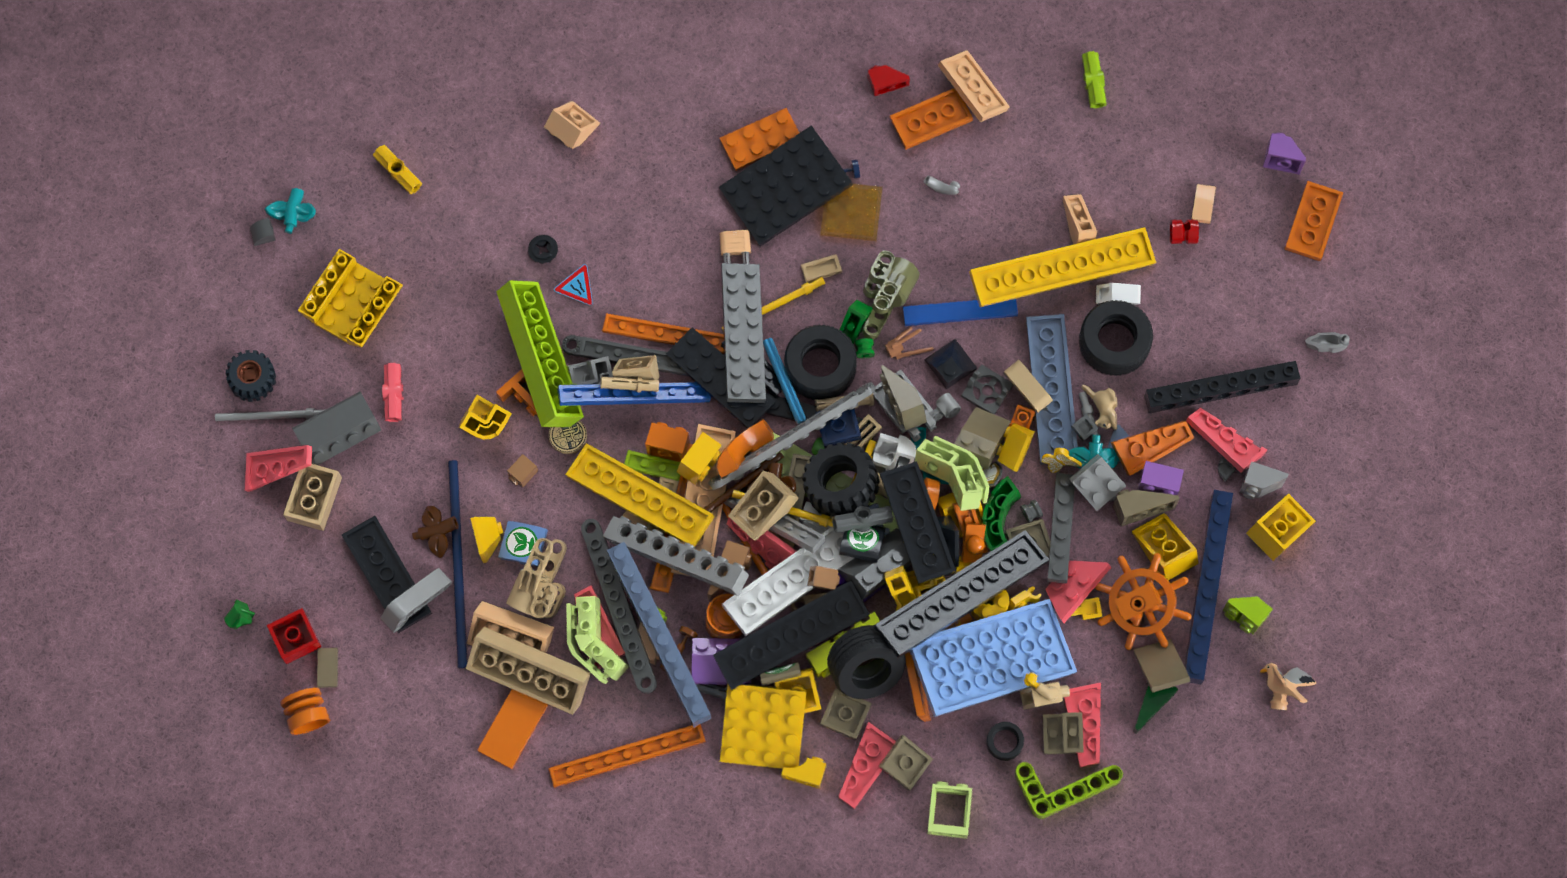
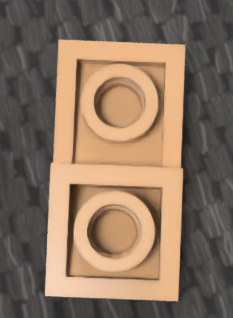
M1197 184L1192 220L1210 224L1216 191L1215 186Z

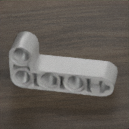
M437 568L394 599L386 607L380 619L395 633L406 623L411 615L443 593L452 584V581L440 568Z

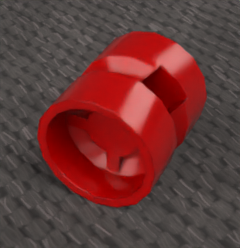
M1182 220L1170 221L1171 244H1182L1183 241L1187 244H1198V220H1186V222Z

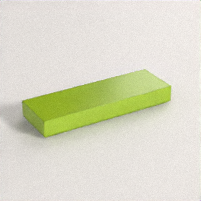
M631 450L627 451L624 462L626 466L642 474L679 481L680 474L676 471L680 462Z

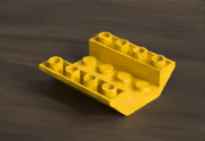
M338 249L299 307L298 312L319 328L347 344L362 348L403 285L388 276L385 278L358 264L355 257Z

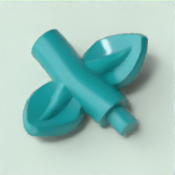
M298 188L291 189L288 202L282 200L275 201L264 209L272 218L284 219L285 232L292 234L293 227H297V221L307 222L316 214L315 207L312 204H301L304 191Z
M1093 435L1092 442H1089V450L1085 447H1076L1069 450V456L1080 461L1082 467L1097 454L1105 460L1111 469L1119 462V458L1113 448L1102 449L1103 443L1100 442V435Z

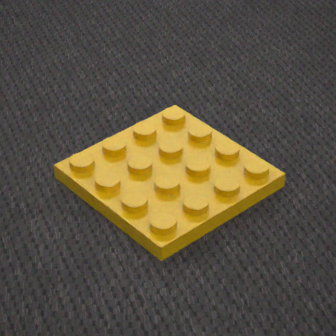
M727 684L720 762L781 769L783 767H798L807 691L741 684L731 690Z

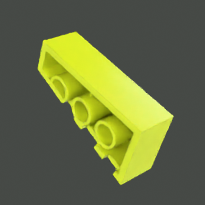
M873 612L869 615L870 619L868 621L857 622L851 630L860 626L875 625L880 620L876 613ZM843 631L834 637V642L826 641L806 654V658L818 678L820 676L825 678L831 675L827 666L828 654L835 641L847 631Z

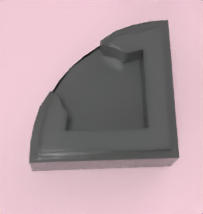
M1222 456L1218 463V473L1220 478L1226 482L1236 471V468Z

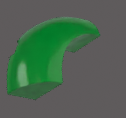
M1009 476L1005 477L993 489L983 511L982 520L983 524L986 525L984 537L990 551L1007 542L1005 536L1006 516L1014 503L1022 498Z

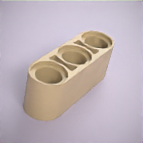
M1017 360L1004 371L1007 378L1037 413L1053 401L1020 360Z

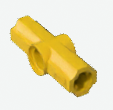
M385 145L379 146L375 150L373 157L410 195L420 189L422 182ZM397 167L402 168L399 172L393 171Z

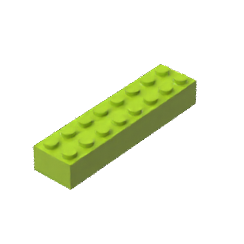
M509 280L496 292L541 427H571L581 420L584 415L580 405H559L558 385H573L539 283Z

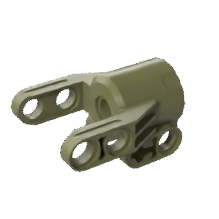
M887 250L881 251L877 256L863 288L864 295L871 299L874 298V302L872 305L873 310L862 332L864 337L873 340L879 336L893 308L903 306L906 303L920 277V273L913 263L904 258L895 257L892 252ZM882 257H887V258H889V259H890V263H884V262H882V261H881V258H882ZM873 283H875V289L873 291L869 290ZM874 314H883L884 319H877ZM867 327H874L877 332L870 333Z

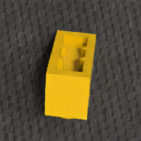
M813 756L812 759L807 758L806 762L801 766L795 768L783 767L781 777L820 789L826 763L823 762V759Z

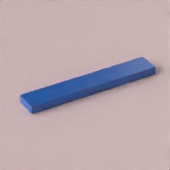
M1016 299L979 307L978 300L904 306L903 315L905 326L1016 317L1018 316Z

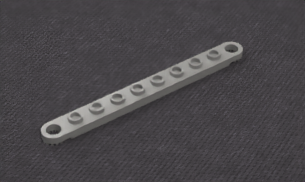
M873 382L866 383L865 386L862 385L856 392L849 393L745 457L738 470L722 478L720 474H718V477L716 475V478L713 477L709 481L712 490L718 489L732 480L736 481L744 476L743 473L748 470H755L762 461L773 459L780 450L789 449L793 446V442L798 439L803 440L807 438L814 429L819 430L823 428L827 421L835 420L842 416V412L857 407L858 402L876 391Z

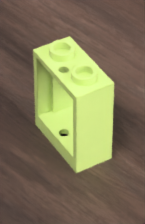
M947 782L932 784L927 834L957 838L968 837L972 788H968L966 784L948 786ZM936 793L966 796L963 827L934 824Z

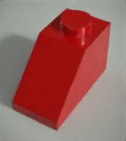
M876 65L868 70L867 77L874 96L910 86L909 75L887 65Z

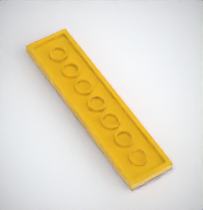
M587 443L565 474L569 479L684 544L687 542L696 546L714 519V515Z

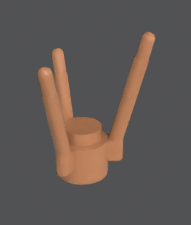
M909 327L885 344L891 358L896 357L897 360L902 357L933 351L934 348L929 347L901 353L904 350L902 343L922 331L919 328L905 336L912 330V327Z

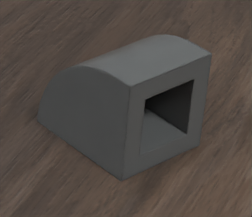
M269 218L259 220L251 225L250 231L254 246L276 241Z

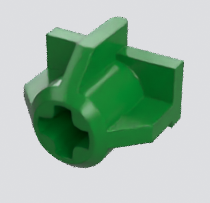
M236 599L235 604L224 617L226 625L232 629H238L240 626L251 624L252 618L255 615L254 612L249 610L248 604Z

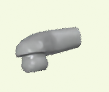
M929 175L924 179V184L938 193L947 195L959 193L960 184L956 181H952L948 185Z

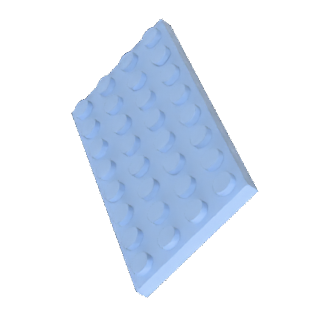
M1050 599L940 631L910 650L934 717L1030 688V686L1024 683L1025 676L1029 673H1034L1038 676L1037 683H1046L1077 672Z

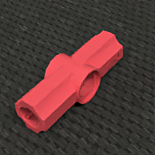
M396 363L384 365L382 395L385 402V421L389 422L402 420L403 384H401V365Z

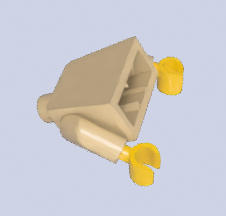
M1034 673L1026 674L1024 679L1025 685L1030 686V688L1020 690L1023 710L1063 702V697L1070 696L1068 685L1060 686L1059 682L1045 685L1041 682L1037 683L1038 676Z

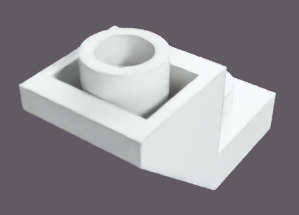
M1121 283L1096 285V304L1105 303L1106 301L1110 302V300L1127 301V303L1130 302L1132 305L1140 304L1141 286Z

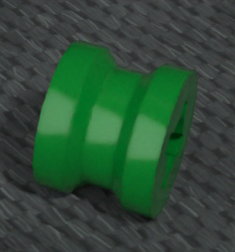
M863 338L855 341L857 358H872L875 356V352L872 349L874 345L873 339Z

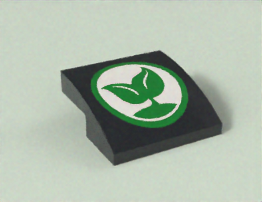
M871 526L867 532H859L855 529L844 531L839 555L878 562L886 527Z

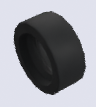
M1011 722L995 724L987 735L986 745L988 751L994 758L1009 761L1016 758L1024 746L1022 730ZM1009 730L1016 736L1017 745L1011 752L1004 753L998 751L995 747L994 737L999 731Z

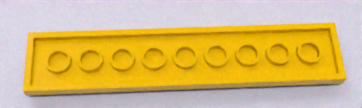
M1144 227L971 269L969 274L979 307H984L1154 265L1156 260L1146 228Z

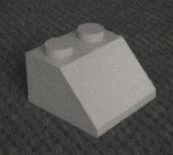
M1251 461L1240 493H1243L1245 498L1258 499L1282 488L1288 473Z

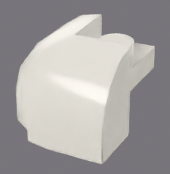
M880 433L872 454V461L878 473L913 463L916 455V446L905 436L899 435V438Z

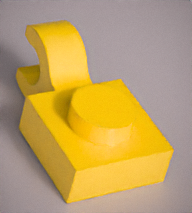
M1032 586L1027 591L1024 590L1010 599L1008 611L1027 606L1028 602L1037 603L1042 595H1032L1035 587Z
M1099 597L1085 599L1071 616L1081 615L1082 620L1102 617Z

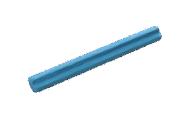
M765 339L763 345L795 421L797 424H801L806 421V416L773 339Z

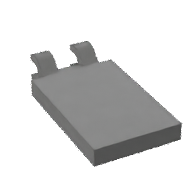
M902 370L895 373L914 387ZM882 382L876 385V391L873 393L874 399L903 434L907 431L914 442L921 439L920 432L917 429L919 426L905 431L903 424L899 425L895 416V410H892L889 403L888 394H885ZM918 392L927 420L925 425L932 432L937 428L935 420L931 417L934 414L933 409Z

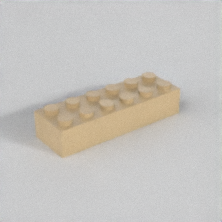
M483 627L475 636L466 666L467 670L572 715L582 702L591 674L587 670L486 627Z

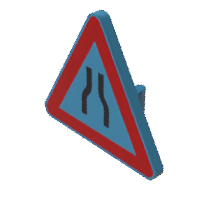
M584 264L558 284L554 291L584 304L592 305L593 300L587 265Z

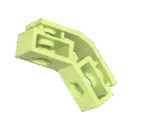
M934 436L933 442L927 439L922 442L916 450L915 462L917 461L920 470L949 482L960 511L978 509L981 500L983 503H987L990 486L976 456L970 451L937 436Z
M596 596L576 597V606L566 603L567 644L571 654L600 682L606 684L608 682L606 679L609 676L617 681L630 666L601 640L600 599ZM576 641L580 650L589 657L587 661L581 656ZM595 662H598L605 669L604 673L594 665Z

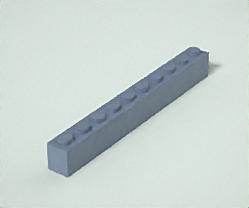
M625 542L608 549L607 555L693 728L710 720L711 714Z

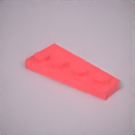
M1202 408L1196 410L1186 420L1192 428L1240 473L1249 467L1251 461L1256 462L1267 452V449L1264 447L1259 448L1254 445L1253 440L1248 437L1245 439L1236 433L1237 430L1221 424V420Z
M303 445L247 453L245 491L256 490L311 466L312 446Z
M869 722L838 797L854 810L883 771L878 766L896 743L894 739Z

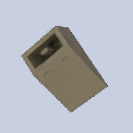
M882 365V374H879L885 394H888L889 403L892 410H895V416L899 425L903 424L906 431L926 423L923 403L916 388Z

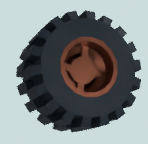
M245 350V354L239 352L237 353V358L235 356L231 358L232 363L228 362V369H226L225 373L231 391L243 401H245V398L248 399V402H253L254 398H256V401H259L261 396L266 398L268 396L267 392H272V386L276 384V373L270 359L266 358L262 352L259 354L256 350H253V353L250 350Z

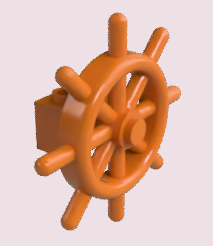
M1159 553L1153 555L1149 569L1138 568L1131 570L1125 557L1119 556L1117 560L1124 574L1116 580L1112 587L1102 583H1098L1095 587L1098 591L1110 594L1109 608L1111 613L1100 618L1098 625L1104 626L1115 620L1121 628L1129 632L1125 643L1127 650L1132 649L1136 635H1150L1155 633L1160 645L1166 648L1168 641L1161 629L1169 624L1173 616L1187 621L1192 617L1190 613L1176 609L1177 599L1175 590L1186 585L1189 581L1188 578L1182 577L1171 583L1163 574L1157 571L1161 559ZM1135 577H1146L1144 585L1140 587ZM1127 581L1133 590L1129 593L1121 590ZM1153 581H1157L1162 588L1156 590ZM1167 596V605L1161 604L1163 602L1160 597ZM1155 610L1165 613L1159 622H1157L1153 614ZM1143 612L1151 626H1139Z

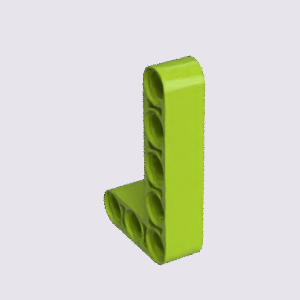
M1026 762L1020 763L1015 770V778L1033 815L1039 819L1046 818L1116 786L1123 777L1121 768L1112 765L1046 795L1031 764ZM1027 769L1029 776L1022 777L1019 774V770ZM1111 771L1116 772L1118 779L1111 780L1108 777V773ZM1098 780L1100 787L1093 788L1090 785V781ZM1030 786H1034L1038 789V794L1031 795L1027 789ZM1072 789H1081L1082 796H1075L1072 793ZM1061 796L1064 798L1065 803L1058 805L1055 803L1054 798ZM1043 804L1046 806L1047 811L1039 813L1036 806Z

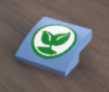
M508 521L498 558L525 565L535 542L540 538H546L548 530L534 525ZM545 541L541 542L539 545V550L541 552L543 551ZM537 559L533 560L531 566H539L540 561Z

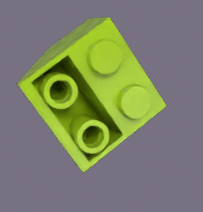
M1258 596L1230 598L1223 608L1224 615L1231 621H1237L1240 624L1239 627L1247 634H1254L1273 610Z

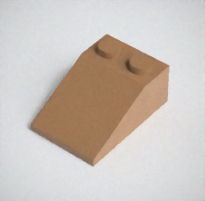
M727 540L721 557L727 559L728 563L732 565L736 562L744 566V571L749 570L752 564V554H750L749 547ZM728 571L724 572L722 577H724L728 573ZM710 585L707 594L709 603L726 591Z

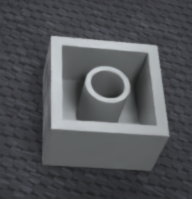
M1099 454L1069 478L1096 511L1126 487L1124 482Z

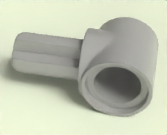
M945 393L937 400V408L933 410L934 414L931 417L935 422L944 416L945 418H952L960 412L961 407L950 393Z

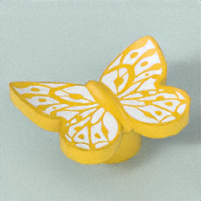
M1055 448L1053 455L1044 454L1042 456L1041 462L1048 464V469L1051 473L1058 472L1063 465L1082 467V463L1069 456V451L1065 448Z

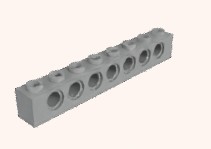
M612 517L603 535L608 542L614 545L625 542L628 550L739 596L749 576L744 571V566L736 562L732 565L721 556L715 558L704 549L698 551L695 549V546L687 542L681 544L678 539L672 536L666 538L663 536V533L655 529L649 531L643 524H632V521L626 517ZM711 564V567L706 570V567ZM728 571V573L724 577H722L723 573Z

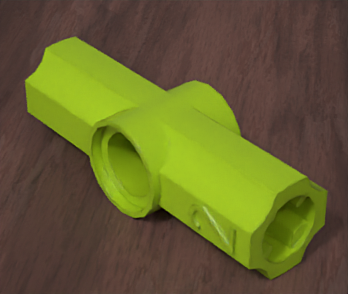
M1089 51L1082 54L1084 81H1086L1085 89L1088 91L1090 108H1102L1107 104L1104 91V73L1100 68L1098 52Z

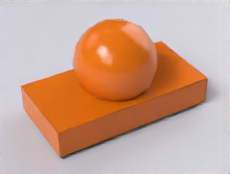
M965 523L961 555L962 562L973 563L982 557L985 548V524Z

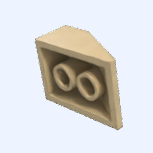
M762 471L728 517L756 541L789 512L799 497L773 473Z

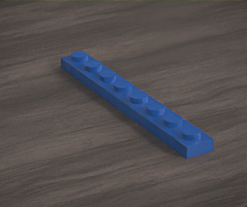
M696 382L659 383L658 392L641 391V393L636 392V390L600 389V384L558 385L557 389L560 406L705 403L711 401V396Z

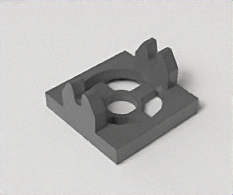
M981 364L979 369L973 373L972 378L969 379L961 397L982 410L995 415L1014 385L1009 380ZM983 377H992L989 383L981 384L977 381ZM997 381L1002 387L1001 394L995 392L994 385ZM990 386L993 389V393L986 396L982 393V388ZM973 387L980 390L981 396L978 400L973 393ZM993 397L996 399V402L991 404L983 403L986 398Z

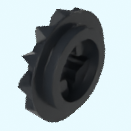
M548 235L534 237L528 246L529 256L534 262L541 264L550 263L551 260L556 258L558 252L557 242ZM547 245L546 249L548 252H543L542 254H539L540 249L538 247L543 248Z

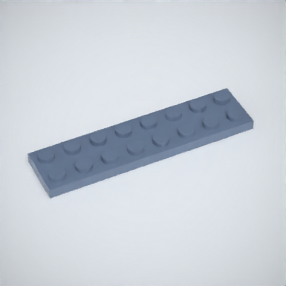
M1064 314L1026 317L1031 374L1053 400L1039 413L1035 411L1040 465L1045 464L1041 462L1042 456L1044 454L1053 455L1055 448H1065L1069 451L1078 447L1077 434L1071 428V425L1075 423Z

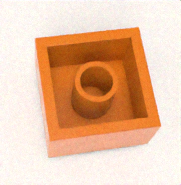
M657 422V424L651 423L645 443L647 454L681 462L687 454L689 447V432H686L687 430L682 427H668L667 424Z

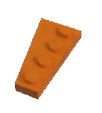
M1181 421L1112 441L1111 444L1127 475L1131 476L1143 469L1146 461H1157L1194 439V436L1187 422Z

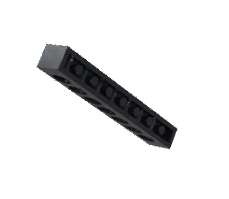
M1296 361L1146 389L1144 397L1148 414L1294 386L1298 384L1301 378Z

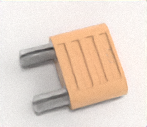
M748 230L724 231L720 233L721 256H724V263H727L726 256L728 263H730V256L742 255L743 264H745L746 255L747 264H749L751 246L750 232Z

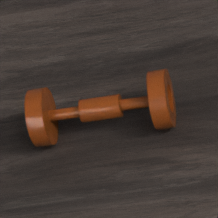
M681 626L679 629V633L684 635L681 644L677 645L681 655L685 649L684 645L687 639L693 640V638L698 637L695 631L685 626ZM661 664L659 668L665 671Z

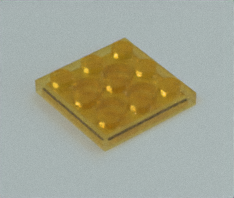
M853 184L825 203L821 236L877 241L882 187Z

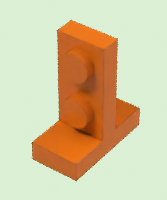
M521 369L496 391L497 397L504 402L513 394L519 403L524 402L527 405L526 410L532 416L536 415L538 417L531 395L522 387L526 379Z

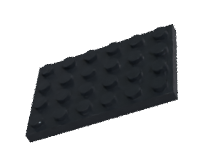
M811 125L719 186V189L761 247L851 187L853 182Z

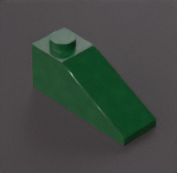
M1148 686L1133 732L1137 734L1179 689L1173 686L1152 692Z

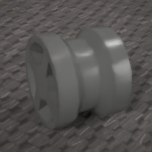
M1035 499L1030 501L1028 505L1020 506L1028 523L1032 522L1036 517L1040 518L1043 516V512Z

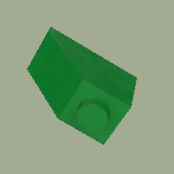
M856 300L848 308L839 331L841 330L842 333L849 337L853 345L873 310L872 307L859 300Z

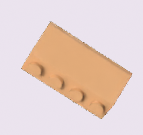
M482 601L473 614L467 644L473 646L475 636L483 627H486L546 653L552 639L554 627Z

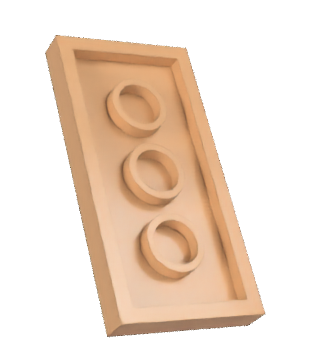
M968 50L944 59L938 64V67L980 122L1004 113L1009 109L1010 106Z

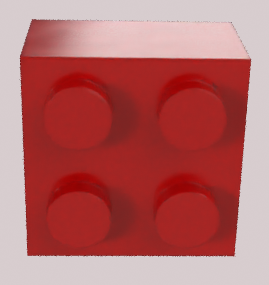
M303 608L267 625L282 660L286 664L322 647Z

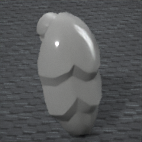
M1335 332L1317 333L1314 336L1308 337L1305 343L1308 348L1318 352L1337 353L1348 347L1350 338L1347 334Z

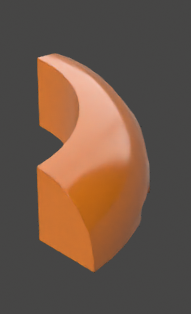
M764 419L740 433L723 449L717 465L721 478L738 470L741 463L745 460L744 456L748 451L754 452L774 440L773 431Z

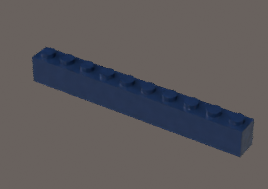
M1214 490L1211 495L1184 666L1190 677L1189 683L1202 685L1205 678L1233 493Z

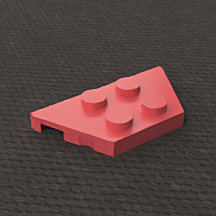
M1069 561L1067 584L1051 582L1045 590L1062 623L1069 619L1111 569L1109 563Z

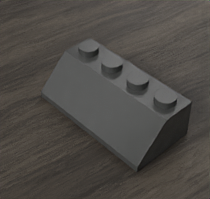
M360 391L292 428L302 446H312L311 463L314 465L323 463L381 431L377 420Z
M896 528L884 536L878 562L854 558L838 569L839 574L846 582L852 580L862 600L887 583L885 572L903 566L905 570L911 566L899 529Z

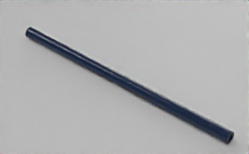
M450 460L448 461L451 517L455 516L459 528L451 531L457 662L458 668L461 669L467 666L459 476L458 461Z

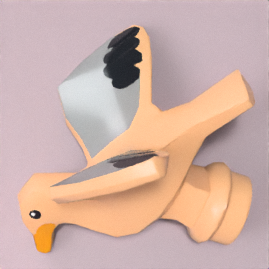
M1273 663L1267 664L1260 670L1261 673H1268L1267 685L1274 693L1273 700L1270 701L1271 709L1287 710V696H1293L1298 701L1306 703L1308 700L1297 691V686L1316 684V681L1298 667L1289 670L1285 675Z

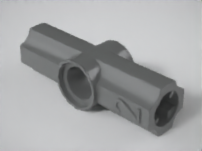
M860 506L853 513L832 516L835 533L853 529L859 532H867L871 526L893 522L890 506L875 509Z

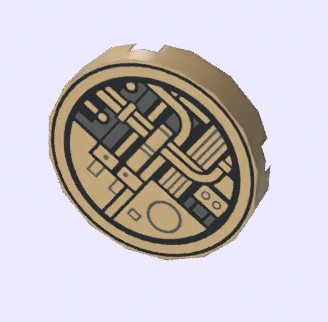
M580 420L571 427H550L549 441L552 447L563 454H573L581 450L587 440L586 428Z

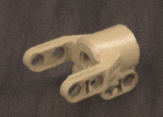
M540 538L535 542L524 569L520 570L506 603L509 606L535 618H552L557 614L566 591L561 583H553L552 581L567 550L564 541L558 539L550 541L546 538ZM543 541L548 543L545 553L539 550V545ZM557 542L562 546V550L558 554L553 552V545ZM535 559L540 561L537 571L531 567V563ZM549 560L554 563L552 571L545 569ZM551 607H553L552 613L548 615L551 610Z

